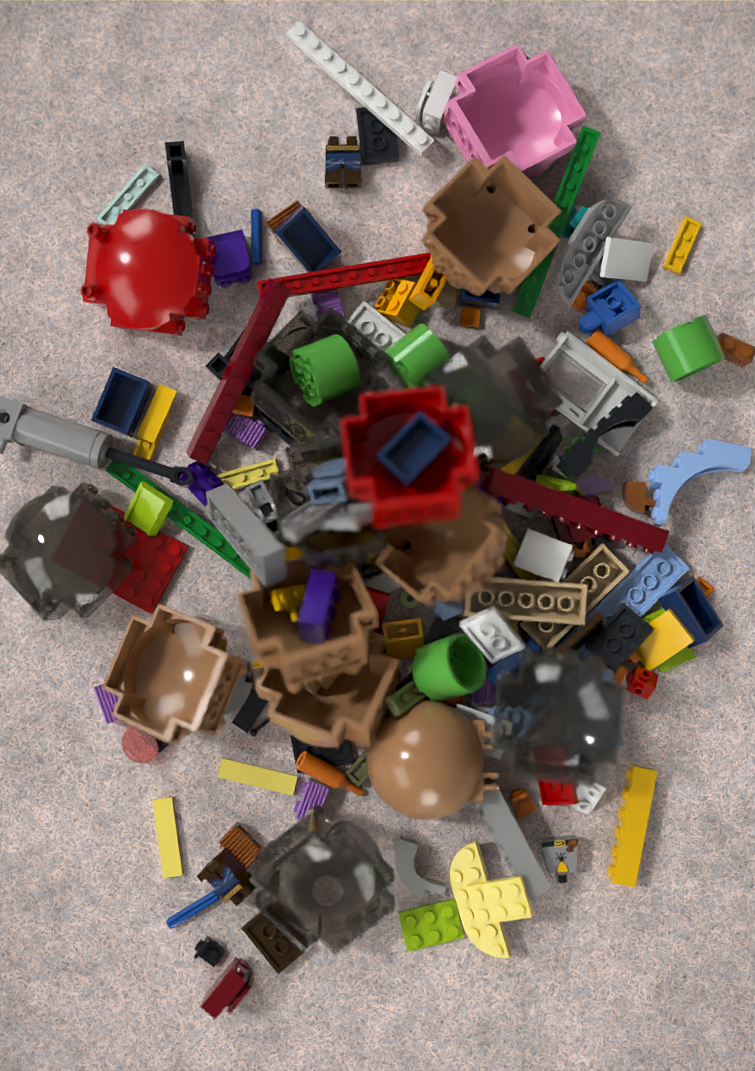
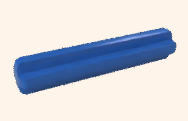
M259 209L251 210V263L253 265H262L263 263L262 211Z
M213 890L169 917L166 921L168 927L173 929L220 899L219 895Z

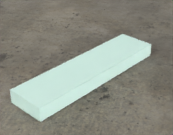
M145 163L96 220L100 224L115 225L117 217L123 212V209L132 210L161 176Z

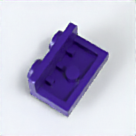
M196 461L187 466L196 477L195 483L188 489L203 506H207L206 492L225 484L207 465ZM187 473L182 474L181 482H185L188 479Z

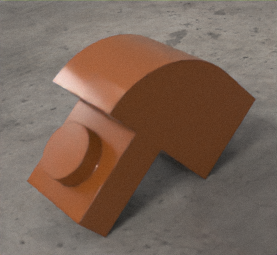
M624 482L622 497L625 506L636 514L645 513V507L647 511H652L656 501L653 498H645L646 482Z

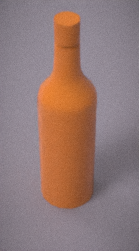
M599 328L586 341L591 348L620 371L632 374L643 384L649 379L635 367L632 356L609 336L607 337Z
M306 751L301 753L296 762V769L333 789L345 788L359 796L364 791V789L348 781L343 771Z

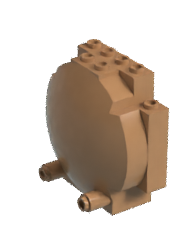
M505 155L489 170L474 156L426 203L423 209L425 216L428 218L426 227L428 231L421 241L431 254V263L434 268L447 277L448 282L452 286L457 287L459 290L461 288L469 290L477 296L483 294L487 289L494 294L506 292L509 295L561 241L548 228L561 210Z
M469 484L465 490L459 491L460 507L458 518H453L448 522L435 520L390 525L384 529L377 527L372 533L373 537L386 546L375 561V564L420 602L431 606L435 601L448 602L451 599L459 603L461 599L470 596L476 591L481 592L488 585L490 578L500 568L504 560L502 556L507 535L502 532L505 522L500 510L503 506L472 484Z
M327 550L286 560L288 569H286L287 578L268 587H265L253 571L250 570L253 589L237 593L238 606L248 632L249 643L258 662H261L267 668H280L289 691L297 693L302 689L304 682L344 670L351 675H356L361 670V665L367 664L366 639L368 638L369 629L377 627V612L353 561L333 566ZM312 569L336 573L337 581H340L339 591L341 592L340 602L335 605V609H337L335 621L332 620L330 625L332 626L331 638H327V642L324 644L303 642L299 622H292L289 611H275L269 593L273 590L303 585L306 592ZM299 606L297 608L299 617L302 610V606Z
M158 604L157 609L153 613L152 621L132 615L127 624L125 634L120 641L117 653L112 660L109 672L104 679L102 689L119 696L112 716L162 740L179 744L181 737L189 736L192 730L216 735L218 731L224 728V714L239 677L247 672L248 665L245 659L226 652L228 640L224 636L225 630Z
M369 630L368 638L366 639L367 664L361 665V670L356 675H351L346 670L341 671L328 689L321 686L315 696L303 687L297 693L289 691L280 668H267L265 666V672L262 677L258 678L255 688L260 698L273 702L268 710L271 722L285 727L289 733L299 740L315 746L338 748L343 739L355 741L356 746L359 748L371 746L389 706L385 699L395 692L401 679L399 660L382 654L386 646L385 636Z

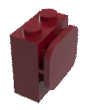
M589 493L583 497H578L601 506L598 496L596 497L594 494ZM554 515L550 518L557 540L564 543L583 542L599 536L593 534V529L587 527L586 530L574 527L576 524L570 521L569 524L557 521L558 517Z
M235 957L205 993L200 1007L213 1019L216 1020L226 1006H228L226 1012L231 1014L251 989L254 977L250 976L248 978L250 972L249 964L244 959Z

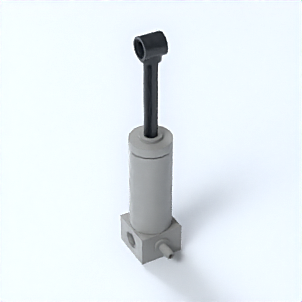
M0 396V454H4L7 442H13L22 446H31L98 469H102L108 459L169 478L170 482L183 488H189L195 483V474L186 467L174 466L173 468L112 448L113 437L109 433L35 410L21 402ZM183 473L188 474V479L185 482L180 481V476Z

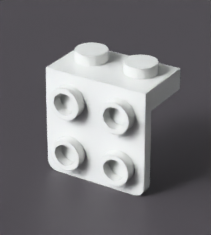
M572 758L571 765L579 803L569 806L589 814L607 789V773L587 765L583 761L580 762Z

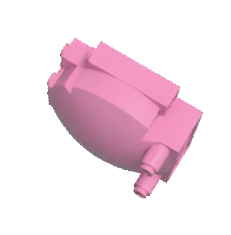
M516 44L457 75L455 85L460 95L447 101L442 121L467 163L475 156L489 170L505 155L529 179L541 174L556 159L573 150L577 141L575 134L570 130L582 125L587 115L584 106L577 100L575 91L569 87L564 73L560 72L555 58L549 54L548 50L527 60L524 50H521L519 45Z

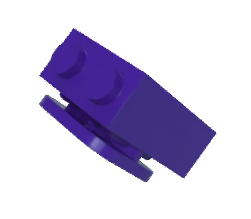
M242 229L205 237L214 241L216 245V255L213 257V275L217 286L226 288L232 286V283H248L251 281L250 279L254 278Z

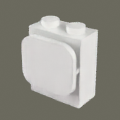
M441 70L434 86H432V80L427 81L416 109L415 120L420 121L422 117L421 127L430 134H439L443 125L442 119L447 101L454 98L456 93L455 82L457 77Z
M528 529L514 566L559 583L560 579L564 581L568 569H565L567 561H572L575 551L572 550V545Z

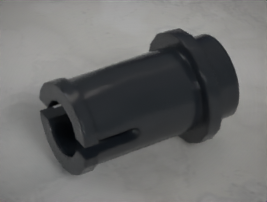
M375 563L368 566L365 564L361 568L364 579H371V576L385 572Z

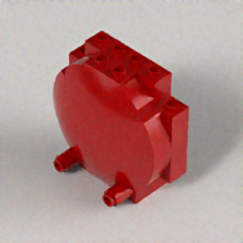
M123 209V212L118 215L115 225L90 223L87 227L89 244L85 282L80 289L83 297L82 302L107 307V315L111 318L110 326L182 336L186 326L184 317L206 320V315L209 314L208 298L212 292L210 281L211 276L214 274L213 257L216 255L215 242L206 238L194 237L197 225L191 217L164 214L151 209Z
M429 386L420 389L409 388L401 391L388 390L382 393L368 392L360 395L362 417L351 416L341 419L349 497H357L359 501L371 502L374 527L382 529L390 525L435 520L448 522L453 518H458L460 507L459 491L465 490L469 484H477L478 468L468 406L455 405L451 408H446L443 386ZM421 411L451 438V446L408 490L378 463L377 455Z

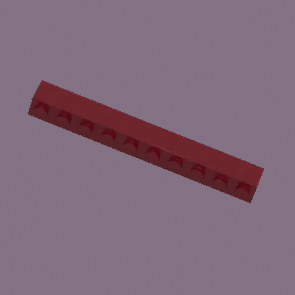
M269 278L186 450L189 458L205 465L208 464L292 291L289 287Z
M489 467L482 486V490L488 492L487 496L498 499L499 496L506 498L504 502L515 506L517 502L523 504V509L534 512V509H538L541 511L540 515L549 518L552 515L557 516V521L569 524L570 521L576 523L574 527L586 530L587 527L593 529V534L602 537L604 533L610 535V540L620 543L622 539L626 541L625 545L636 549L637 546L643 547L642 551L654 554V551L662 553L670 532L494 467Z

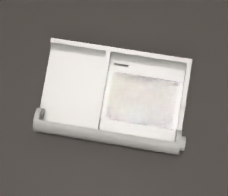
M569 331L566 333L561 332L556 339L558 344L525 385L527 389L585 433L590 428L595 430L598 427L596 425L598 421L604 416L608 418L610 416L608 413L616 405L618 407L622 406L620 402L627 395L632 397L638 392L653 408L659 401ZM642 420L635 427H624L607 432L597 442L612 454L618 456L620 450Z

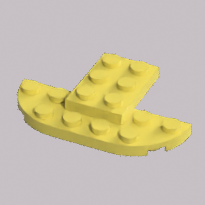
M478 840L465 845L455 855L450 867V883L460 918L467 936L476 947L486 954L497 958H510L512 954L502 922L531 918L534 915L523 875L489 880Z

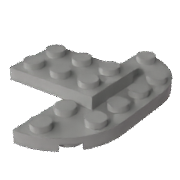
M606 199L594 204L583 216L557 260L556 285L561 298L566 304L571 305L588 277L600 289L618 280L616 278L600 277L606 237L613 238L632 209V206L627 202L617 199Z
M351 497L347 501L314 505L312 501H309L284 519L282 522L284 536L291 539L292 542L301 540L307 532H311L316 528H320V530L335 529L336 531L343 529L359 530L364 523L373 520L371 503H353L357 497Z

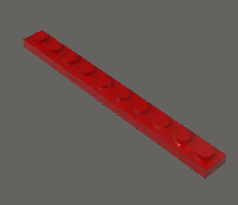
M428 252L273 278V280L292 289L289 297L422 275L431 258V254ZM269 279L256 282L259 298Z

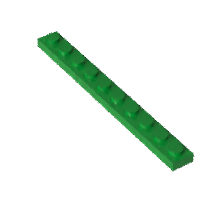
M582 126L553 202L561 212L548 228L559 239L562 236L601 133ZM558 244L524 279L512 311L513 313L530 319Z
M112 461L106 472L135 493L140 483L144 481L172 499V509L168 512L167 517L251 579V569L221 532L134 467Z

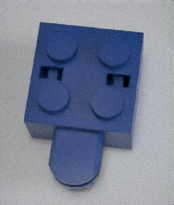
M618 279L586 297V311L588 313L579 318V329L584 334H590L600 328L608 337L640 318L641 305Z

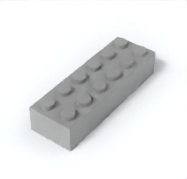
M228 484L206 492L212 523L262 584L268 587L286 579L288 565L284 558L286 550L283 544L277 542L274 534L266 529L262 520L259 521L255 512L250 510L246 502L238 497L236 490H232Z
M485 779V785H496L493 779ZM485 790V802L474 803L477 808L481 806L482 809L479 812L485 824L491 825L488 829L496 843L500 841L501 844L497 846L505 861L510 860L507 864L513 876L523 875L528 895L533 900L552 888L500 791Z

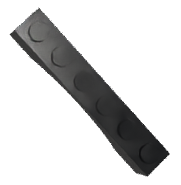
M184 141L165 142L173 215L189 216L193 219Z
M218 352L206 364V368L220 381L229 361ZM249 381L247 382L241 395L256 398L253 413L291 448L304 435L303 431L265 398Z
M638 392L632 397L627 395L620 402L622 406L618 407L616 405L608 413L610 415L608 418L604 416L596 424L598 427L595 430L590 428L583 435L585 439L581 440L579 438L571 446L573 449L570 452L566 450L559 456L560 462L556 467L571 483L591 466L593 451L601 436L614 429L635 427L653 409Z

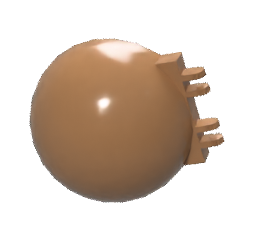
M427 699L420 700L396 717L392 711L383 717L371 746H368L367 771L370 781L381 800L394 811L414 819H440L455 813L468 802H485V790L500 791V786L485 785V778H500V773H485V750H501V745L486 744V737L498 738L501 737V733L486 732L485 720H469L458 709L446 703Z

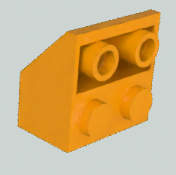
M401 279L388 280L376 301L374 309L382 316L399 325L411 327L421 309L409 301L416 283Z
M420 617L382 623L387 656L397 660L412 658L416 656V649L424 645Z

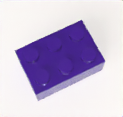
M312 569L298 621L303 642L324 644L327 642V638H331L332 626L330 625L331 621L336 619L337 609H335V605L340 602L341 592L339 591L340 581H337L336 573Z

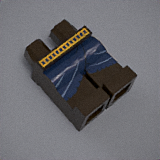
M329 136L325 154V188H342V168H344V188H361L360 145H358L356 136L346 137L347 145H339V137Z
M226 848L218 853L196 876L201 882L204 879L214 887L215 892L222 897L221 900L224 903L230 899L236 906L256 889L249 881L253 875L249 871L246 872L245 868Z

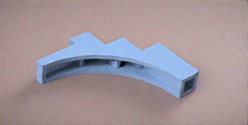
M706 438L698 446L696 454L681 451L678 457L674 458L672 467L657 464L648 474V481H650L649 489L655 490L653 500L656 503L651 513V518H654L653 525L661 527L667 520L669 506L676 492L692 479L717 471L744 472L750 465L751 447Z

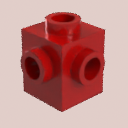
M637 665L626 676L625 681L628 682L626 690L648 699L656 689L658 674Z

